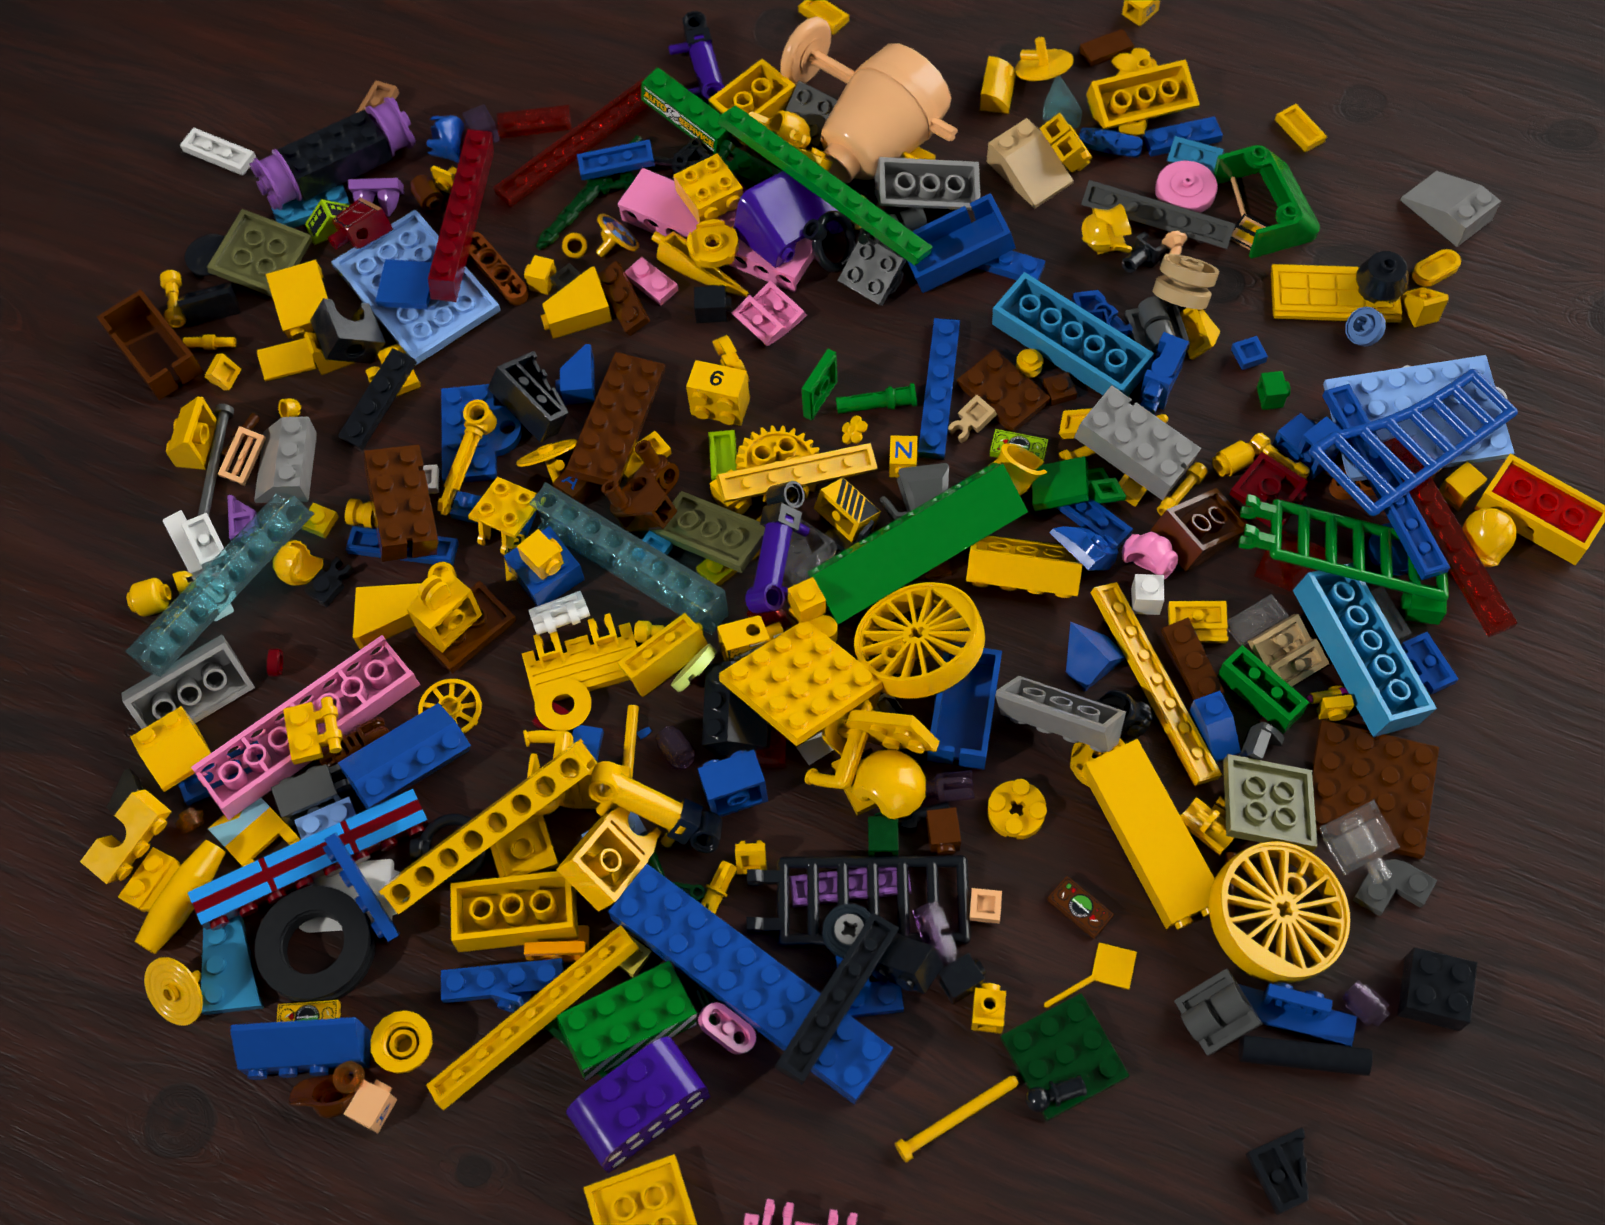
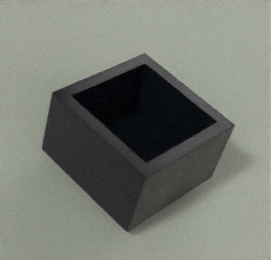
M1414 947L1404 959L1397 1016L1461 1031L1471 1023L1478 962Z

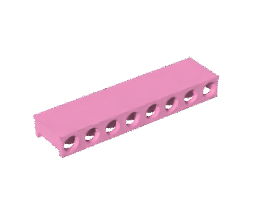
M642 168L618 202L623 221L651 233L658 231L662 235L667 236L672 233L670 230L673 229L687 240L690 231L692 234L696 229V225L699 224L676 192L674 181ZM737 209L731 210L716 219L725 222V225L734 228ZM628 211L632 212L637 218L630 216ZM648 219L655 222L658 225V227H655L652 224H650ZM738 238L739 249L735 256L743 259L746 264L739 262L735 258V261L729 265L765 281H771L775 285L795 293L798 282L812 260L816 258L812 249V241L803 238L796 242L795 255L792 260L775 268ZM711 240L710 244L706 245L710 247H715L718 244L715 242V240ZM758 266L765 268L768 273L762 272ZM780 275L788 278L791 283L784 281Z
M381 635L191 768L198 776L197 778L201 784L207 788L208 793L226 818L230 820L272 790L271 787L278 785L281 780L291 777L312 762L308 761L296 765L292 762L285 718L283 717L275 721L279 715L284 713L283 709L301 705L300 702L305 697L312 695L302 704L312 702L315 711H319L322 708L321 699L332 697L333 705L338 710L337 727L341 730L342 735H347L349 731H355L356 727L373 719L420 686V683L414 673L409 670L387 643L384 636ZM382 646V648L378 652L371 655L374 649ZM359 662L355 668H353L350 671H347L351 665ZM335 679L332 684L323 688L328 681ZM325 722L318 724L319 734H323L326 731ZM263 729L260 734L251 738L256 731ZM255 741H258V743H259V744H252V745H250L251 743H253V742H255ZM235 746H239L236 750L246 748L243 754L232 759L226 755ZM258 754H263V757H262L261 760H258V758H257V755H258ZM232 760H239L241 762V765L238 762ZM214 763V767L202 772L207 765ZM249 767L253 772L246 774L243 769ZM206 772H211L214 775L213 780L209 783L205 779V776L208 775ZM239 772L234 779L227 780L228 776ZM222 780L224 785L215 789L210 786V784Z

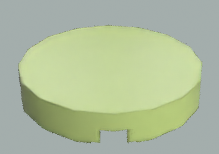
M707 644L680 671L671 683V686L677 692L687 688L690 685L689 679L692 680L702 673L715 657L714 655L717 653V650L712 645Z

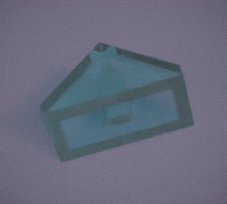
M1057 76L1044 102L1043 119L1049 121L1060 112L1072 128L1080 127L1082 109L1061 76Z

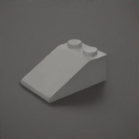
M1435 171L1401 197V201L1456 247L1492 221L1501 203V200L1482 185L1439 171Z

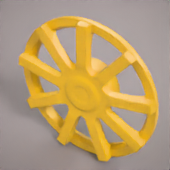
M445 679L430 686L422 695L418 706V715L423 712V708L429 709L436 705L425 702L427 696L433 691L439 698L438 703L456 723L457 717L469 722L461 728L463 734L468 732L474 725H477L482 710V701L478 691L470 683L461 679ZM449 683V695L443 697L437 687ZM455 683L466 687L458 698L454 696ZM472 692L476 701L462 704L461 702ZM476 708L473 718L464 714L462 710Z

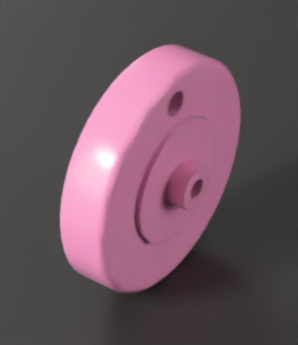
M1177 161L1161 170L1157 178L1155 193L1158 201L1202 213L1213 204L1218 184L1216 177L1206 166L1193 161Z

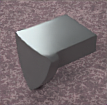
M1266 722L1258 723L1249 728L1240 756L1261 760L1267 745L1282 746L1284 737L1280 731Z

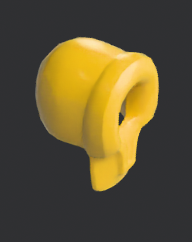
M779 111L772 118H767L754 112L749 113L751 117L785 141L790 142L789 135L793 129L800 131L798 142L802 140L803 135L810 136V128L806 121L795 113Z

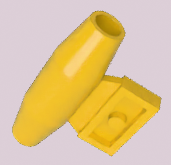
M205 840L181 865L179 861L154 847L151 849L118 896L122 901L140 911L148 912L134 941L135 943L156 954L169 941L194 910L187 892L213 880L226 853L223 849Z

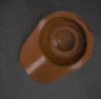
M332 1074L305 1079L296 1084L292 1089L289 1103L290 1105L310 1106L319 1117L325 1119L335 1118L345 1113L357 1092V1081L348 1074Z

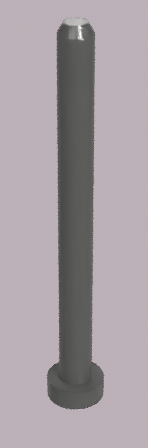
M217 404L215 406L214 413L218 417L198 516L205 513L208 516L210 514L228 419L232 418L234 414V408L227 404Z

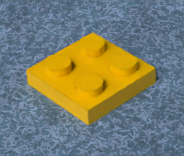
M532 815L490 846L499 878L544 873L559 866L543 815Z

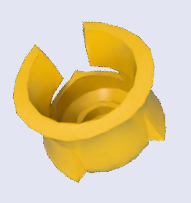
M1118 204L1109 210L1092 208L1093 214L1085 218L1082 224V240L1096 251L1097 254L1111 251L1130 253L1132 247L1127 246L1123 238L1125 235L1132 234L1124 206Z
M1003 444L998 459L992 462L1004 464L1019 495L1024 494L1037 478L1047 473L1044 469L1036 471L1044 463L1041 458L1016 444Z

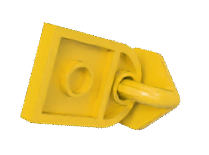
M867 699L822 729L823 740L841 755L835 775L822 774L817 769L811 768L805 775V782L808 785L813 784L827 788H848L854 780L866 741L882 745L887 749L899 750V748H906L915 753H924V751L936 752L940 741L915 716L875 712L871 702Z
M523 731L527 747L534 743H555L553 759L573 744V736L568 731ZM532 753L530 756L527 778L540 769L536 753ZM618 765L622 770V774L632 778L630 766ZM594 766L589 769V774L534 815L550 814L559 806L596 809L600 803L591 799L588 794ZM614 804L611 809H616L618 805Z

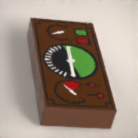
M1068 876L1064 878L1047 899L1048 902L1093 939L1098 936L1114 916L1110 910Z

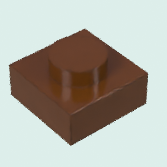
M1068 372L1043 379L1042 385L1046 394L1051 397V406L1077 398L1076 389Z

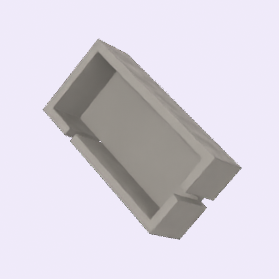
M1111 385L1082 420L1074 438L1158 498L1164 500L1193 463L1201 448L1138 403H1135L1134 406L1129 404L1131 398Z

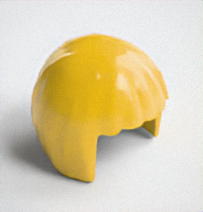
M291 540L282 544L275 552L272 561L273 569L278 578L286 584L293 586L309 583L323 567V559L312 556L306 545L297 540Z

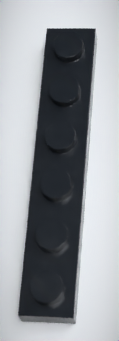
M872 912L775 1066L777 1070L803 1085L899 930L897 926Z

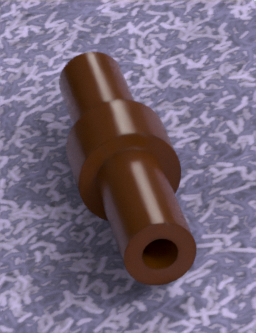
M251 413L241 427L252 431L260 421V418L256 414ZM239 427L231 434L232 439L220 453L224 458ZM244 435L240 445L245 444L247 435Z

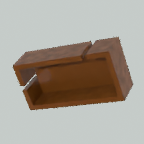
M141 289L97 316L107 334L158 400L178 389V383L182 382L184 385L203 373L194 355Z
M420 445L364 451V468L382 562L407 559V541H412V558L437 555L438 536L425 471L423 470Z

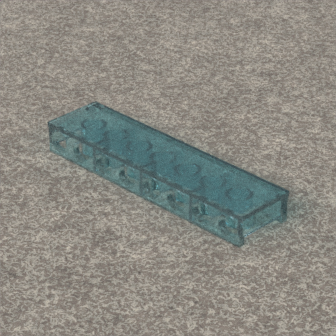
M545 482L541 490L530 502V506L538 510L542 521L538 526L539 530L543 531L550 526L564 545L681 616L683 613H686L694 622H700L703 625V630L712 635L724 618L728 617L729 611L724 589Z
M275 494L125 652L140 664L144 671L161 677L314 513L309 511L294 495L289 499H282L278 494Z

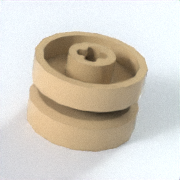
M1165 254L1160 266V270L1164 275L1157 277L1152 292L1159 298L1181 307L1206 309L1212 295L1208 288L1216 284L1220 271L1211 264L1179 254Z

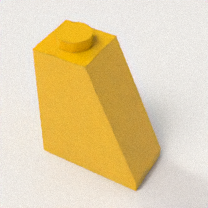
M595 267L587 269L542 304L545 314L540 315L544 329H550L553 339L612 321L609 306Z
M421 583L356 587L353 639L359 649L364 648L381 635L388 639L415 626L407 608L410 606L411 601L419 595L418 588Z

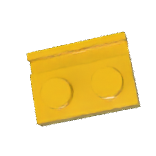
M1169 601V625L1189 617L1201 644L1228 642L1226 601Z

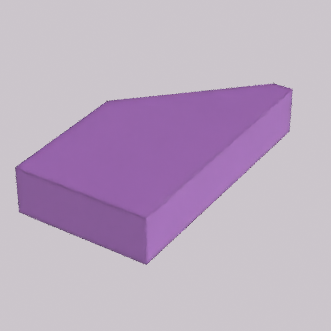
M227 495L229 539L231 542L259 538L258 514L256 511L238 501L233 495Z

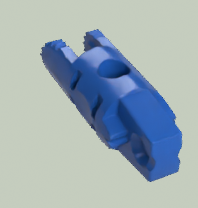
M1085 127L1081 128L1079 138L1085 147L1095 151L1128 157H1138L1141 154L1143 140L1137 136L1101 128Z

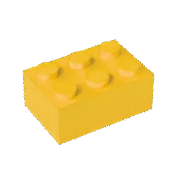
M761 59L709 99V106L718 113L723 114L736 105L747 114L754 112L767 118H772L777 112L785 111L796 85L788 78L782 76L779 71L765 60ZM732 134V137L735 138L738 142H740L743 146L746 145L743 141H741Z

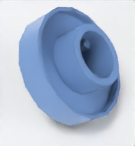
M1359 308L1349 316L1346 322V335L1356 345L1363 347L1372 346L1384 334L1386 329L1385 318L1382 313L1374 308Z

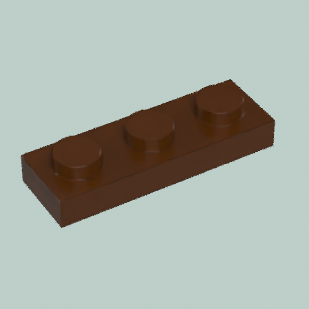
M615 261L597 274L601 286L625 333L631 336L650 322L620 263Z
M1189 617L1163 627L1161 632L1193 700L1217 691H1221L1224 697L1225 692Z

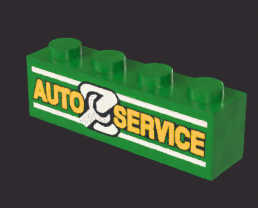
M657 67L642 81L641 100L691 138H699L702 141V146L711 153H718L720 145L724 140H732V134L718 124L721 114Z

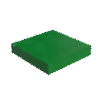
M827 349L801 388L803 417L811 421L838 382L837 354L833 350Z
M1086 456L1044 464L1036 470L1041 471L1044 469L1047 473L1032 483V500L1035 511L1089 501L1088 462Z

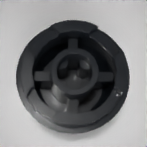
M1381 251L1367 259L1360 265L1356 273L1360 295L1372 303H1375L1377 300L1389 301L1388 304L1398 300L1409 286V276L1405 260L1397 253L1391 251Z

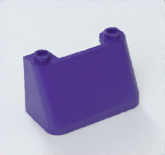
M782 171L744 192L738 202L734 229L740 240L776 268L792 260L795 255L796 242L805 238L803 229L809 220H818L823 213L838 210ZM830 221L826 225L827 231L831 234L843 231L842 226L836 221Z

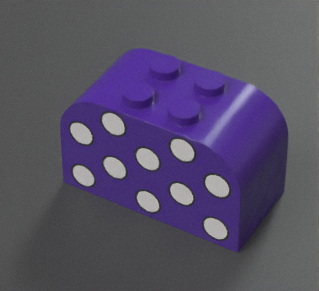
M665 1036L644 1047L588 1088L568 1107L566 1114L600 1165L609 1174L711 1096L707 1087L670 1036Z

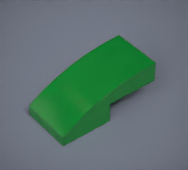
M1104 468L1088 469L1089 497L1097 503L1125 500L1126 495L1116 478H1109Z

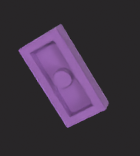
M398 178L348 179V189L353 193L354 201L361 197L373 203L375 195H378L379 204L387 216H390L395 210L399 201V195L404 194V185Z

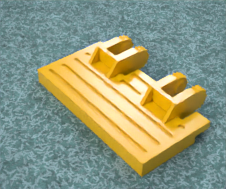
M605 614L604 621L610 635L599 638L596 621L594 618L588 619L594 644L590 645L588 635L564 641L567 649L566 653H563L558 632L550 634L555 651L548 653L544 651L542 637L540 635L537 636V634L533 635L539 660L536 661L533 650L522 653L534 703L539 691L550 681L559 678L575 679L581 682L589 692L630 680L617 663L637 648L630 622L618 625L621 637L617 638L611 614ZM559 694L553 699V702L570 698L571 696Z

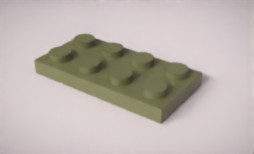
M681 491L672 502L678 512L664 529L651 530L677 547L743 573L761 548L765 527L760 525L759 521Z

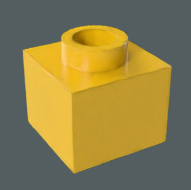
M534 255L531 264L526 266L524 272L529 290L546 295L549 294L557 277L554 260Z

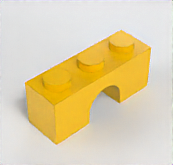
M146 789L132 792L114 815L126 828L124 842L118 841L112 835L98 838L80 862L106 884L118 880L123 881L132 872L133 867L131 865L134 861L142 857L150 848L149 841L152 837L159 834L166 827V819L172 811Z

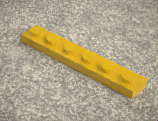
M871 443L726 472L718 474L716 479L722 502L726 503L764 495L770 486L796 481L803 487L874 472L878 468Z

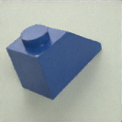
M585 344L560 368V379H556V391L558 395H562L564 405L593 403L595 401L594 356L591 344Z
M1221 691L1193 700L1189 715L1215 762L1224 760L1227 754H1240L1241 750L1234 718Z

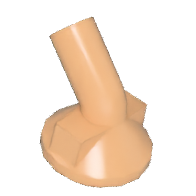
M1180 231L1169 232L1166 234V238L1162 240V244L1170 250L1169 254L1180 255L1182 246L1187 240V235L1180 233Z

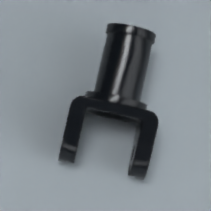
M1143 232L1136 237L1132 252L1123 259L1122 266L1129 273L1134 272L1143 263L1148 267H1154L1165 255L1167 247L1163 244L1157 248L1152 247L1147 243L1149 235Z

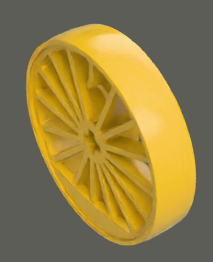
M937 582L909 585L880 599L863 616L854 638L857 660L874 677L882 681L883 689L880 690L882 693L898 698L927 697L954 686L975 667L985 645L983 622L971 598L965 592L952 585ZM922 607V610H921V613H920V616H919V620H918V619H917V614H916V608ZM911 612L912 624L904 617V613ZM897 617L903 625L895 623L892 620ZM966 627L970 629V631H956ZM883 628H885V629H888V630H890V631H881V630H882ZM947 642H966V644L960 648ZM935 648L952 654L955 657L949 662H945L935 651ZM880 654V655H878L877 657H875V658H873L872 660L869 661V657H870V656H874V655ZM931 655L941 667L928 673L925 657ZM919 658L922 674L910 677L915 660ZM886 664L882 672L877 671V669ZM902 673L900 677L893 676L894 674Z
M1264 842L1246 848L1232 857L1222 867L1211 888L1209 914L1213 931L1220 946L1238 967L1260 980L1287 984L1307 980L1332 965L1346 945L1350 930V912L1344 890L1331 869L1320 858L1302 847L1286 842ZM1259 857L1266 881L1250 862V858ZM1269 857L1279 859L1278 879H1276ZM1288 863L1298 868L1296 873H1288ZM1239 865L1242 866L1258 889L1235 874V870ZM1304 874L1313 882L1309 887H1307L1302 877ZM1229 883H1232L1258 901L1229 895ZM1288 883L1293 886L1294 894L1287 890ZM1316 887L1323 898L1322 900L1296 904ZM1227 903L1257 909L1260 912L1231 918L1228 913ZM1326 905L1328 917L1300 910ZM1260 918L1263 922L1247 935L1234 925L1235 923ZM1307 921L1329 925V935ZM1267 926L1269 929L1261 945L1251 939ZM1276 933V952L1273 954L1268 951V948ZM1306 933L1326 945L1322 954ZM1286 941H1287V944H1288V947H1289V950H1290V953H1291V956H1292L1294 965L1291 964V963H1289V962H1287V961H1285V943H1286ZM1298 941L1315 962L1310 968H1307Z

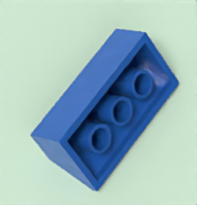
M437 703L338 762V765L368 810L395 797L469 752L471 745L456 721Z
M356 1017L231 1025L230 1032L237 1068L247 1075L248 1079H266L267 1074H279V1077L294 1078L298 1076L299 1072H310L309 1074L313 1076H325L331 1070H340V1073L356 1074L359 1073V1069L369 1068L371 1031Z

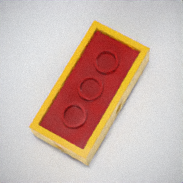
M1511 453L1474 508L1476 510L1494 508L1507 513L1515 523L1516 533L1575 566L1605 522V505Z

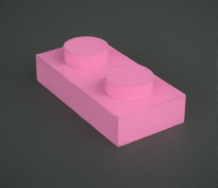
M643 257L625 271L630 283L660 306L679 290L677 283Z

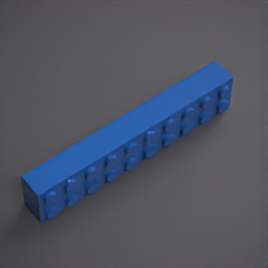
M648 864L643 867L608 911L612 921L619 926L622 925L629 934L666 962L670 961L675 969L736 1013L783 1051H785L821 994ZM846 1014L811 1072L855 1105L891 1055L893 1047L849 1014Z

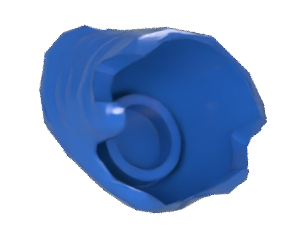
M457 116L431 117L429 120L436 122L430 128L433 139L427 140V146L432 148V151L428 152V154L459 163L460 144L465 127L462 119Z

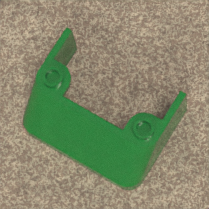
M1254 145L1218 155L1213 173L1217 184L1230 181L1232 177L1238 179L1260 172L1278 206L1275 214L1278 224L1256 230L1249 253L1251 259L1309 243L1317 238L1320 230L1319 222L1285 161L1261 145Z

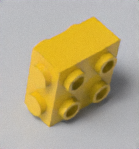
M718 153L673 175L676 192L698 223L709 219H716L731 210L737 209L739 199L743 195V187Z

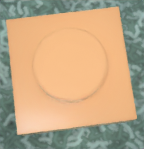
M972 888L970 921L1000 923L1002 891Z

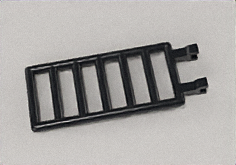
M963 855L780 857L777 861V870L747 869L748 886L777 885V918L747 917V933L777 932V941L781 946H826L823 934L819 932V868H837V907L849 904V868H867V911L870 914L874 912L879 916V868H897L899 928L897 935L929 945H966L971 940L968 859ZM926 867L928 933H910L908 868ZM938 867H956L958 933H940ZM789 868H807V934H789Z

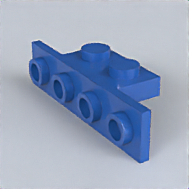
M1282 982L1270 983L1265 991L1238 984L1262 1024L1342 1046L1352 1047L1357 1016L1332 1010L1333 1000L1324 998L1322 993L1316 991H1305V993L1293 990V986Z

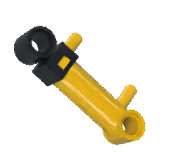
M602 761L594 766L588 794L591 799L600 803L596 808L599 815H606L612 806L616 804L667 829V833L661 839L664 847H671L675 840L685 845L690 839L692 847L699 852L710 853L718 849L723 827V820L718 814L711 811L702 812V806L686 798L680 803L622 774L620 767L613 762Z

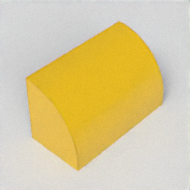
M988 56L981 91L980 110L1009 114L1016 72L1010 63L1001 58Z

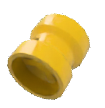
M349 499L345 509L346 524L353 526L363 524L367 528H376L371 501L363 503L360 499Z

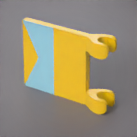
M262 798L230 820L223 815L208 828L243 867L255 862L253 859L279 836L289 845L301 840Z

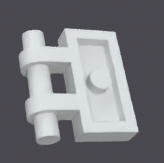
M581 591L528 610L537 636L546 632L549 634L557 632V628L570 623L576 625L581 623V619L590 616Z

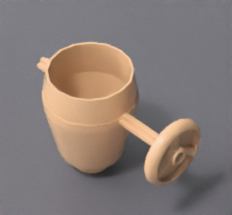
M817 16L806 19L789 37L780 62L782 76L788 78L795 85H797L798 81L806 84L822 69L847 83L821 132L823 152L826 153L825 158L833 161L828 172L843 183H850L854 178L863 181L874 179L879 157L901 158L902 153L912 152L928 140L933 133L947 141L955 139L958 129L942 120L951 102L948 85L940 72L928 59L914 49L902 44H887L854 71L827 56L831 44V30L826 20Z

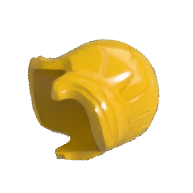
M1494 508L1480 509L1471 513L1464 522L1459 539V552L1462 557L1484 567L1498 566L1515 543L1516 526L1513 519L1507 513Z

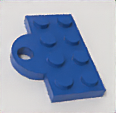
M489 384L441 389L442 480L444 484L465 434L464 423L466 420L463 417V410L470 401L478 399L486 402L494 413L497 424L491 433L483 435L482 439L479 440L463 482L496 479L497 456L509 453L521 440L522 426L520 421L506 407L496 406L495 396L488 390ZM480 415L476 420L481 419L484 415ZM506 426L515 427L514 431L509 434L502 433L503 428Z

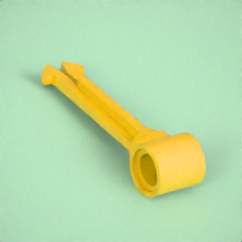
M472 400L464 407L463 417L466 420L464 423L465 434L444 484L445 490L442 498L438 500V511H441L442 515L446 516L451 512V504L456 492L461 488L479 440L482 439L483 435L491 433L496 427L497 419L483 400ZM480 415H484L481 419L476 420Z

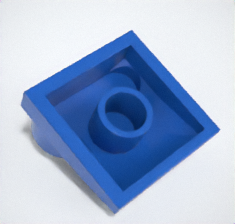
M1064 526L1053 528L1049 532L1088 570H1109L1116 562L1117 555L1119 554L1116 549L1118 544L1108 535L1102 537L1087 528Z

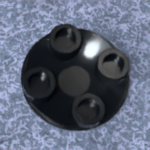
M208 234L197 238L189 245L185 253V263L196 277L202 278L214 275L208 272L207 266L225 236Z

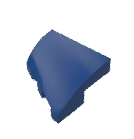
M1099 290L1073 293L1071 300L1073 303L1124 335L1128 336L1132 333V326L1130 324L1126 325L1118 317L1116 308L1106 302L1104 295Z

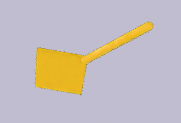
M1099 942L1092 975L1046 1001L1044 1007L1049 1008L1093 981L1129 990L1137 952Z

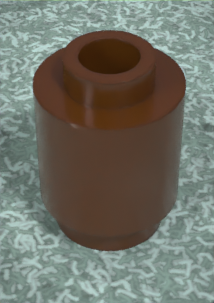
M424 174L413 178L410 184L411 192L422 209L425 211L438 210L444 202V195L433 179Z

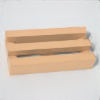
M239 426L218 475L245 486L266 437ZM244 435H247V440L243 446V449L240 452V455L233 468L232 473H228V470L242 442V439ZM254 439H257L256 442H255V444H254V446H253V449H252V451H251V453H250V455H249V457H248V460H247V462H246V464H245V466H244V469H243V471H242V473H241V475H240V477H239L238 474H239V472H240V470H241V467H242V465H243V463H244V461H245V459H246V456H247V454H248V452H249V450H250V447H251V445H252Z

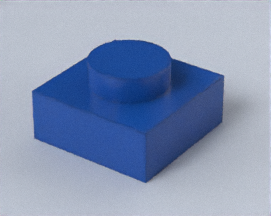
M1257 336L1232 344L1231 351L1242 370L1266 363L1268 355Z

